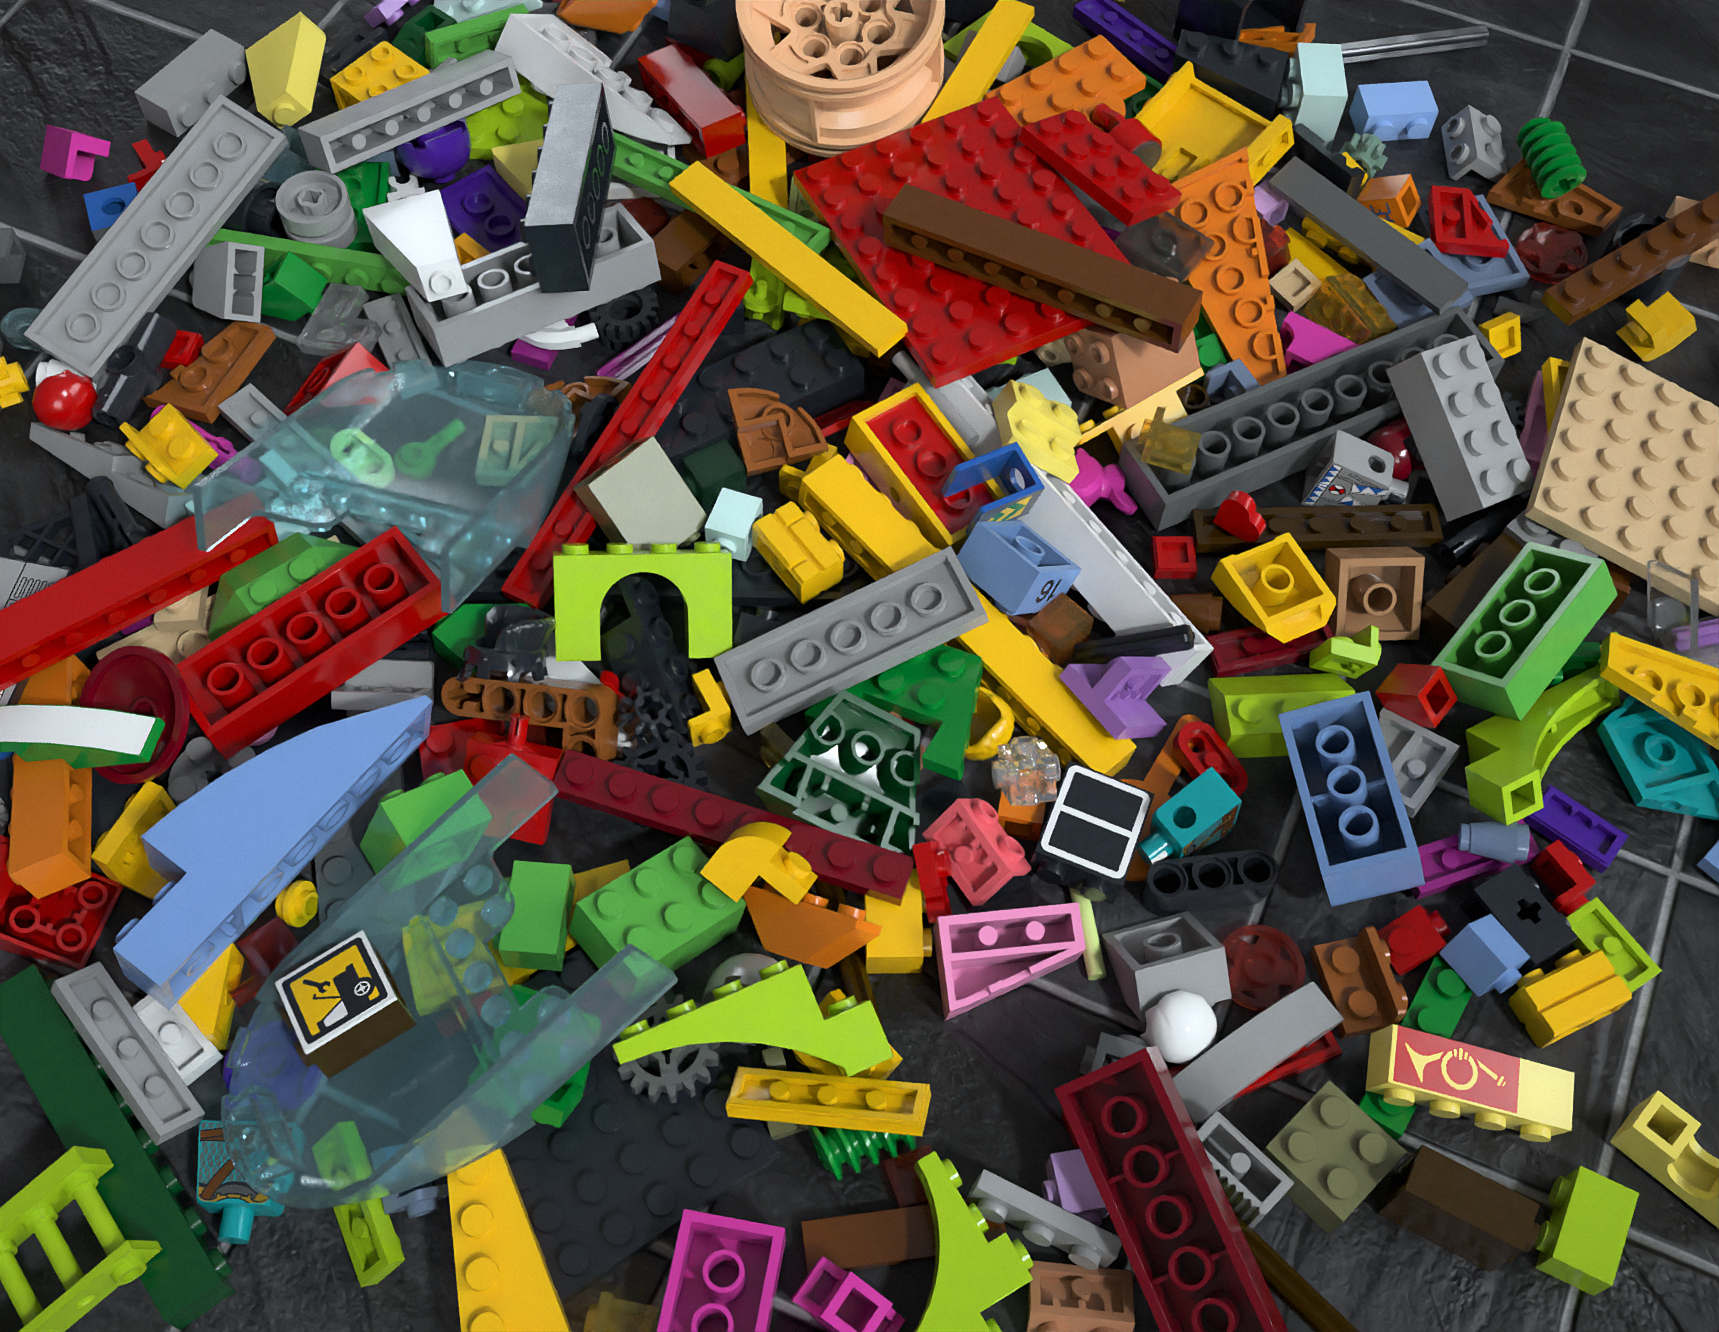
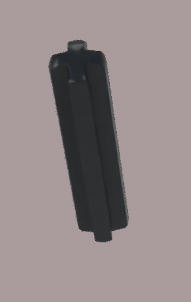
M1182 624L1078 642L1074 645L1072 657L1077 664H1108L1116 657H1151L1188 651L1194 647L1195 633L1190 625Z

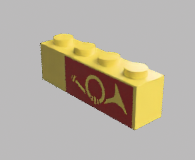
M1395 1024L1371 1033L1366 1091L1384 1095L1383 1100L1386 1103L1397 1106H1413L1414 1103L1429 1107V1113L1442 1118H1459L1460 1116L1475 1119L1474 1125L1488 1130H1504L1506 1127L1520 1131V1138L1533 1142L1551 1141V1136L1572 1131L1573 1072Z

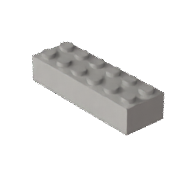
M621 203L605 208L590 291L541 293L538 278L532 277L530 273L529 245L523 244V242L461 265L468 292L428 302L412 285L405 287V291L417 327L446 368L462 363L468 358L490 349L499 348L507 342L535 333L546 326L572 318L578 313L601 304H606L612 299L634 290L643 289L647 285L661 280L653 239Z

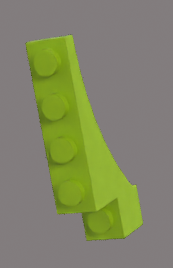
M1600 664L1544 691L1521 722L1497 714L1465 730L1470 765L1465 767L1471 806L1506 826L1544 808L1541 781L1552 759L1562 746L1579 730L1597 717L1620 705L1619 687L1599 675Z
M786 959L759 970L761 980L744 988L740 979L712 990L715 1000L700 1007H696L694 1000L691 999L666 1010L665 1012L669 1020L650 1028L645 1019L619 1030L618 1033L621 1041L612 1044L621 1065L654 1052L691 1044L716 1042L761 1043L792 1049L823 1059L838 1066L841 1075L845 1077H850L894 1057L871 1000H863L857 1003L854 995L827 1006L830 1015L823 1018L802 965L798 964L789 968Z

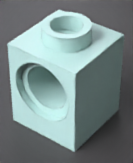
M722 487L705 525L706 541L720 542V549L729 550L732 553V559L746 562L753 547L752 526L754 522L763 518L762 499Z

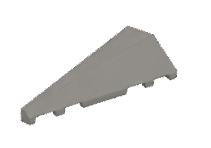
M31 422L29 439L89 479L97 476H107L112 480L115 489L125 503L164 529L190 517L184 505L190 500L204 511L220 502V500L213 497L212 489L217 488L222 491L226 489L214 484L221 475L204 476L201 473L184 490L170 480L163 484L145 468L149 461L147 459L142 461L125 445L110 441H104V443L95 442L92 445L85 442V434L74 431L68 435L42 422Z

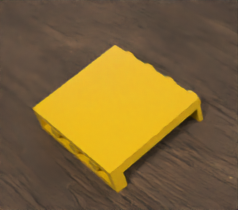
M1187 61L1178 72H1174L1167 80L1165 86L1154 97L1148 99L1143 105L1142 110L1134 117L1139 119L1161 140L1162 151L1160 159L1179 138L1209 155L1210 164L1247 147L1250 177L1253 179L1254 186L1294 144L1292 121L1279 114L1272 122L1268 121L1195 78L1193 64L1190 61Z

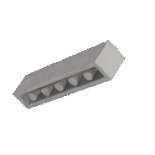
M488 49L297 129L309 164L333 174L521 93L512 56Z

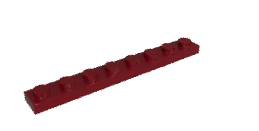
M567 749L550 786L552 796L686 838L689 836L693 841L718 849L733 832L742 826L755 822L777 824L792 832L782 847L788 852H794L802 856L810 864L811 871L818 876L816 880L897 906L902 904L915 866L914 857Z

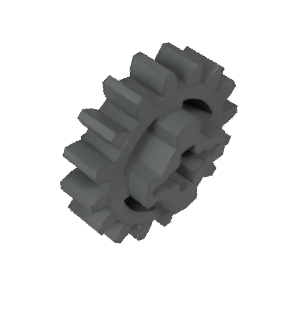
M663 993L657 995V1005L650 1007L642 999L638 1002L640 1014L636 1017L626 1012L623 1015L624 1022L628 1027L646 1019L648 1025L653 1024L652 1027L669 1020L665 1011L684 1003V997L678 994L673 1004H666V999ZM699 1002L695 1003L696 1007L701 1006ZM615 1030L614 1033L616 1042L621 1041L618 1033L619 1030ZM720 1042L691 1044L672 1048L670 1064H666L665 1055L662 1054V1051L654 1052L622 1064L618 1069V1073L622 1081L634 1077L630 1086L635 1095L642 1092L646 1087L649 1091L650 1102L655 1103L660 1093L664 1092L668 1094L671 1104L676 1103L677 1091L684 1089L690 1097L696 1095L694 1087L696 1080L706 1084L711 1081L710 1073L706 1066L713 1067L719 1065V1054L712 1051V1049L719 1047ZM613 1049L612 1051L615 1062L619 1063L616 1053ZM695 1060L686 1071L679 1074L688 1061ZM652 1067L661 1074V1077L651 1075L642 1068Z

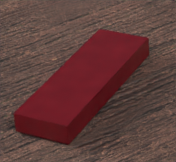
M1328 622L1326 626L1286 643L1279 641L1256 626L1204 636L1214 648L1207 656V660L1215 678H1226L1310 659V651L1329 638L1334 637Z

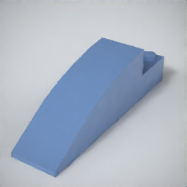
M424 695L311 729L266 750L225 773L182 802L144 833L141 839L149 865L169 883L153 899L152 904L154 907L141 920L135 918L127 923L115 939L117 945L113 950L123 975L169 1011L428 737L433 701Z

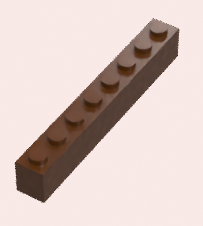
M909 184L903 186L883 213L884 244L1174 353H1179L1198 322L1203 295L1201 290Z

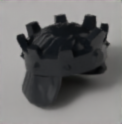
M498 605L493 607L486 614L484 636L470 640L467 647L464 648L463 658L465 661L456 680L461 683L468 680L476 666L478 667L477 678L489 680L490 675H493L495 677L507 678L508 682L519 683L520 677H524L531 672L533 681L544 680V676L548 675L546 658L549 656L547 653L548 647L545 643L555 627L554 617L544 611L519 605Z

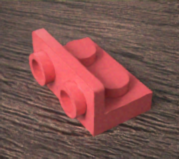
M979 798L957 799L922 833L927 842L939 841L940 848L947 849L952 867L951 876L972 906L983 905L1013 876H1023L1031 870V866L1024 858L1025 851L1023 847L1013 837L1008 836L1001 827L995 809L989 803Z

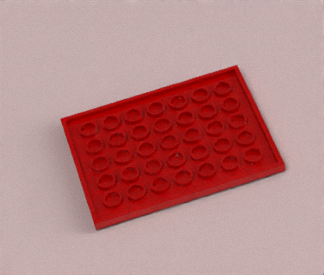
M997 96L793 172L794 184L822 225L830 229L831 238L870 295L907 324L908 332L905 333L901 340L935 389L1097 323L884 244L883 213L905 184L929 191L1131 265L1058 172L1018 140L1022 127Z

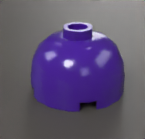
M461 118L395 148L402 163L412 174L424 179H433L435 183H445L453 180L456 177L455 173L465 166L470 157L472 144L466 119Z

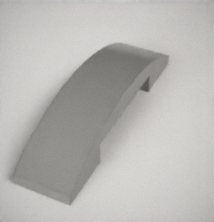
M1314 982L1296 990L1255 1016L1172 1078L1194 1127L1232 1101L1235 1095L1304 1046L1307 1048L1344 1021V1018Z

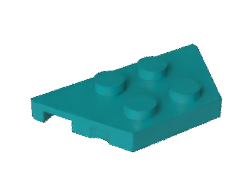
M1629 695L1600 724L1596 731L1636 806L1719 821V770L1702 740Z

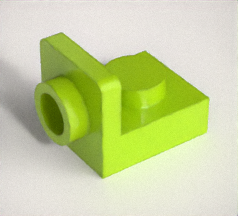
M1369 625L1351 638L1342 636L1329 638L1310 651L1309 667L1356 679L1378 665L1381 656V644L1378 642L1379 627Z

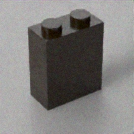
M1423 1144L1394 1170L1377 1214L1488 1272L1493 1271L1505 1262L1512 1263L1515 1257L1523 1251L1528 1253L1535 1244L1540 1231V1225L1534 1222L1540 1204Z

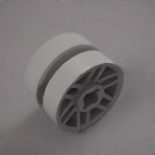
M305 171L290 177L278 189L275 202L288 240L343 249L352 243L356 237L358 225L346 186L339 177L325 171Z

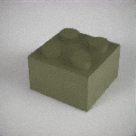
M1330 1080L1262 1151L1266 1157L1294 1182L1285 1194L1328 1235L1347 1219L1407 1152Z

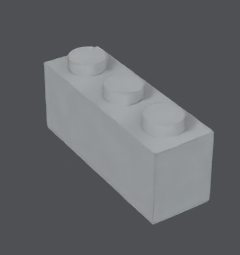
M210 29L134 92L145 119L178 138L201 118L219 94L226 97L250 77L244 46Z

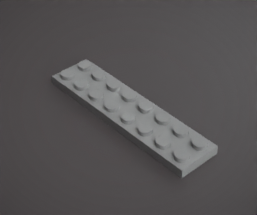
M219 94L23 335L26 339L81 375L86 374L96 384L107 371V361L110 355L117 348L129 343L144 315L147 312L155 311L198 257L201 249L206 247L288 144L286 135Z

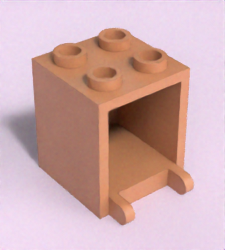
M1166 277L1168 279L1178 282L1176 278ZM1094 324L1064 338L1065 347L1070 353L1074 369L1073 380L1078 390L1127 410L1201 367L1193 330L1178 354L1099 324Z

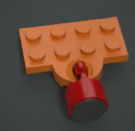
M1102 35L985 94L984 100L997 96L1021 127L1074 109L1084 114L1087 120L1102 132L1110 134L1115 142L1129 153L1140 157L1142 163L1150 169L1157 164L1161 156V140L1139 119H1125L1126 110L1123 100L1145 89L1147 77Z

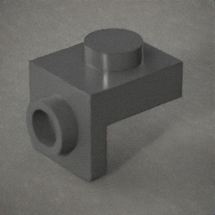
M1101 1032L1095 1047L1086 1045L1079 1073L1086 1075L1146 1048L1147 1043L1132 1035L1116 1037Z

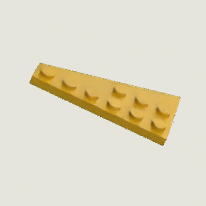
M1610 632L1602 641L1599 675L1719 750V669Z

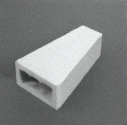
M439 189L362 209L375 247L428 302L468 292L450 222Z

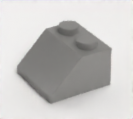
M1188 911L1102 934L1103 944L1125 1003L1142 1023L1147 1022L1145 1012L1148 1009L1157 1005L1165 995L1178 990L1202 996L1210 1007L1216 1002L1231 998L1225 947Z

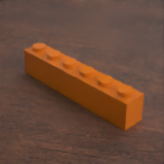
M73 654L30 676L18 704L79 706L83 687L91 671ZM14 753L12 756L14 774L13 787L10 791L12 812L11 823L8 827L10 851L9 859L7 860V871L14 883L22 885L37 899H40L91 878L92 767L74 769L63 759L25 762Z

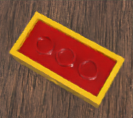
M918 382L851 418L844 443L879 490L889 498L892 506L906 520H911L916 524L921 535L934 548L943 550L951 546L957 556L968 539L965 531L978 509L1006 497L994 479H990L944 498L941 490L953 468L958 464L976 458V456Z

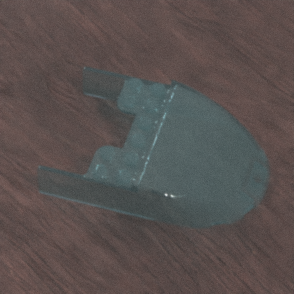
M426 359L392 362L393 370L375 373L374 369L366 368L352 373L328 387L193 486L198 550L209 552L249 519L256 516L266 517L272 522H287L303 526L313 532L330 530L332 526L338 524L348 514L365 517L374 523H389L406 527L411 532L422 533L416 541L417 551L421 555L426 556L430 561L441 562V611L451 614L516 546L527 549L541 528L559 487L574 433L575 415L571 411L572 403L559 389L551 392L544 388V380L515 368L474 360H466L446 368L445 366H427Z
M509 754L304 939L277 966L256 994L255 999L260 1001V1004L248 1027L238 1028L226 1067L233 1069L229 1094L221 1098V1121L229 1156L243 1180L257 1193L265 1195L281 1205L297 1209H323L350 1205L406 1191L436 1180L481 1159L536 1125L531 1113L678 981L671 969L633 944H628L572 995L565 989L552 985L538 991L520 1007L486 944L506 926L515 910L514 896L496 866L493 854L505 840L558 793V789L552 781L515 754ZM363 930L385 958L417 1025L328 1079L315 1064L309 1068L306 1067L297 1054L293 1042L299 1038L296 1032L293 1033L288 1028L280 1015L278 1007L284 1003L275 982Z

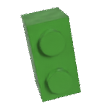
M514 860L512 876L505 877L502 884L501 903L506 905L504 920L496 922L493 933V948L499 951L505 967L562 971L576 887L571 865Z

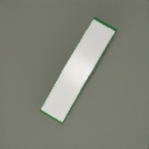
M69 705L0 706V753L15 752L25 762L63 759L74 769L149 762L166 723L157 717L109 709Z

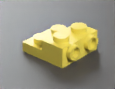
M1010 379L991 403L1002 446L1017 442L1030 463L1070 484L1079 473L1073 449L1082 438L1077 422V414L1064 403L1054 400L1049 401L1034 386L1022 382L1017 383Z

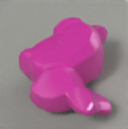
M1079 448L1076 451L1075 459L1079 473L1070 484L1067 483L1088 507L1097 500H1105L1111 502L1123 514L1132 515L1138 509V506L1134 499L1124 492L1126 479L1121 468L1116 464L1102 467L1098 460L1090 457L1084 449Z

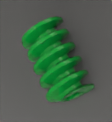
M1539 117L1527 122L1519 130L1516 136V143L1521 149L1522 156L1526 159V165L1531 170V176L1536 181L1541 197L1546 199L1561 197L1577 188L1584 181L1587 171L1581 165V159L1576 154V148L1571 143V138L1566 133V127L1562 122Z
M808 1125L814 1148L825 1170H829L837 1181L843 1180V1163L847 1162L856 1174L861 1172L860 1156L866 1155L874 1166L879 1165L880 1148L884 1147L893 1159L897 1158V1141L902 1140L911 1152L916 1150V1140L913 1135L823 1127V1133H821L816 1126Z

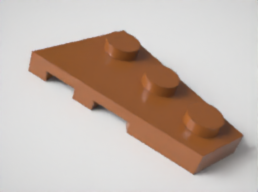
M236 320L202 347V356L188 367L180 364L169 373L172 379L158 391L156 390L152 394L142 397L148 407L155 409L160 405L170 403L184 417L212 424L221 413L218 405L235 394L276 336L270 326Z

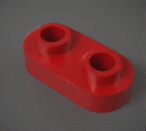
M1192 721L1185 724L1173 740V751L1179 762L1193 780L1210 767H1213L1239 797L1246 790L1248 784L1247 773L1216 730L1209 724L1201 721ZM1188 743L1195 744L1199 749V753L1193 752L1189 748Z

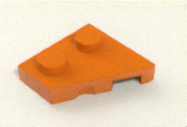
M1305 23L1302 33L1284 32V26L1242 29L1238 41L1289 52L1288 58H1293L1297 43H1311L1315 38L1316 23Z

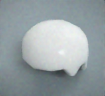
M1178 990L1165 995L1157 1005L1145 1012L1147 1028L1146 1032L1140 1035L1141 1039L1147 1043V1047H1158L1164 1061L1186 1065L1194 1062L1210 1049L1216 1037L1217 1021L1213 1010L1202 996Z

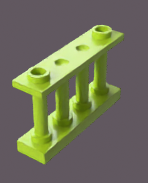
M73 1146L0 1207V1281L24 1324V1327L18 1332H65L118 1286L130 1283L142 1275L147 1269L146 1263L162 1250L158 1241L125 1240L96 1189L99 1183L98 1179L114 1166L105 1149ZM73 1200L77 1201L107 1255L103 1261L86 1275L82 1272L55 1223L58 1218L57 1213ZM32 1234L36 1235L66 1290L65 1293L44 1310L15 1258L18 1251L17 1247Z

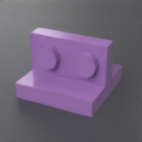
M1116 657L1108 664H1069L1059 676L1115 740L1157 737L1167 726V723L1145 701L1172 670L1162 657Z

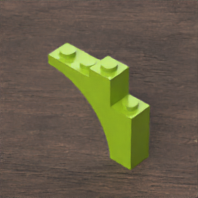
M936 1151L918 1160L914 1166L930 1205L936 1245L935 1269L930 1294L925 1310L914 1332H1002L993 1318L985 1322L980 1312L1033 1280L1028 1269L1034 1266L1032 1259L1021 1241L1017 1238L1011 1242L1006 1232L988 1243L984 1233L989 1231V1227L982 1213L974 1203L967 1206L957 1190L958 1187L963 1185L957 1170L948 1158L941 1161Z

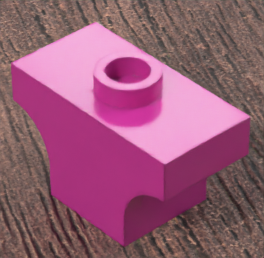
M1292 311L1284 319L1279 332L1287 375L1360 346Z
M824 1256L819 1257L790 1300L830 1332H898L906 1320L892 1308L893 1303L854 1273L841 1269Z

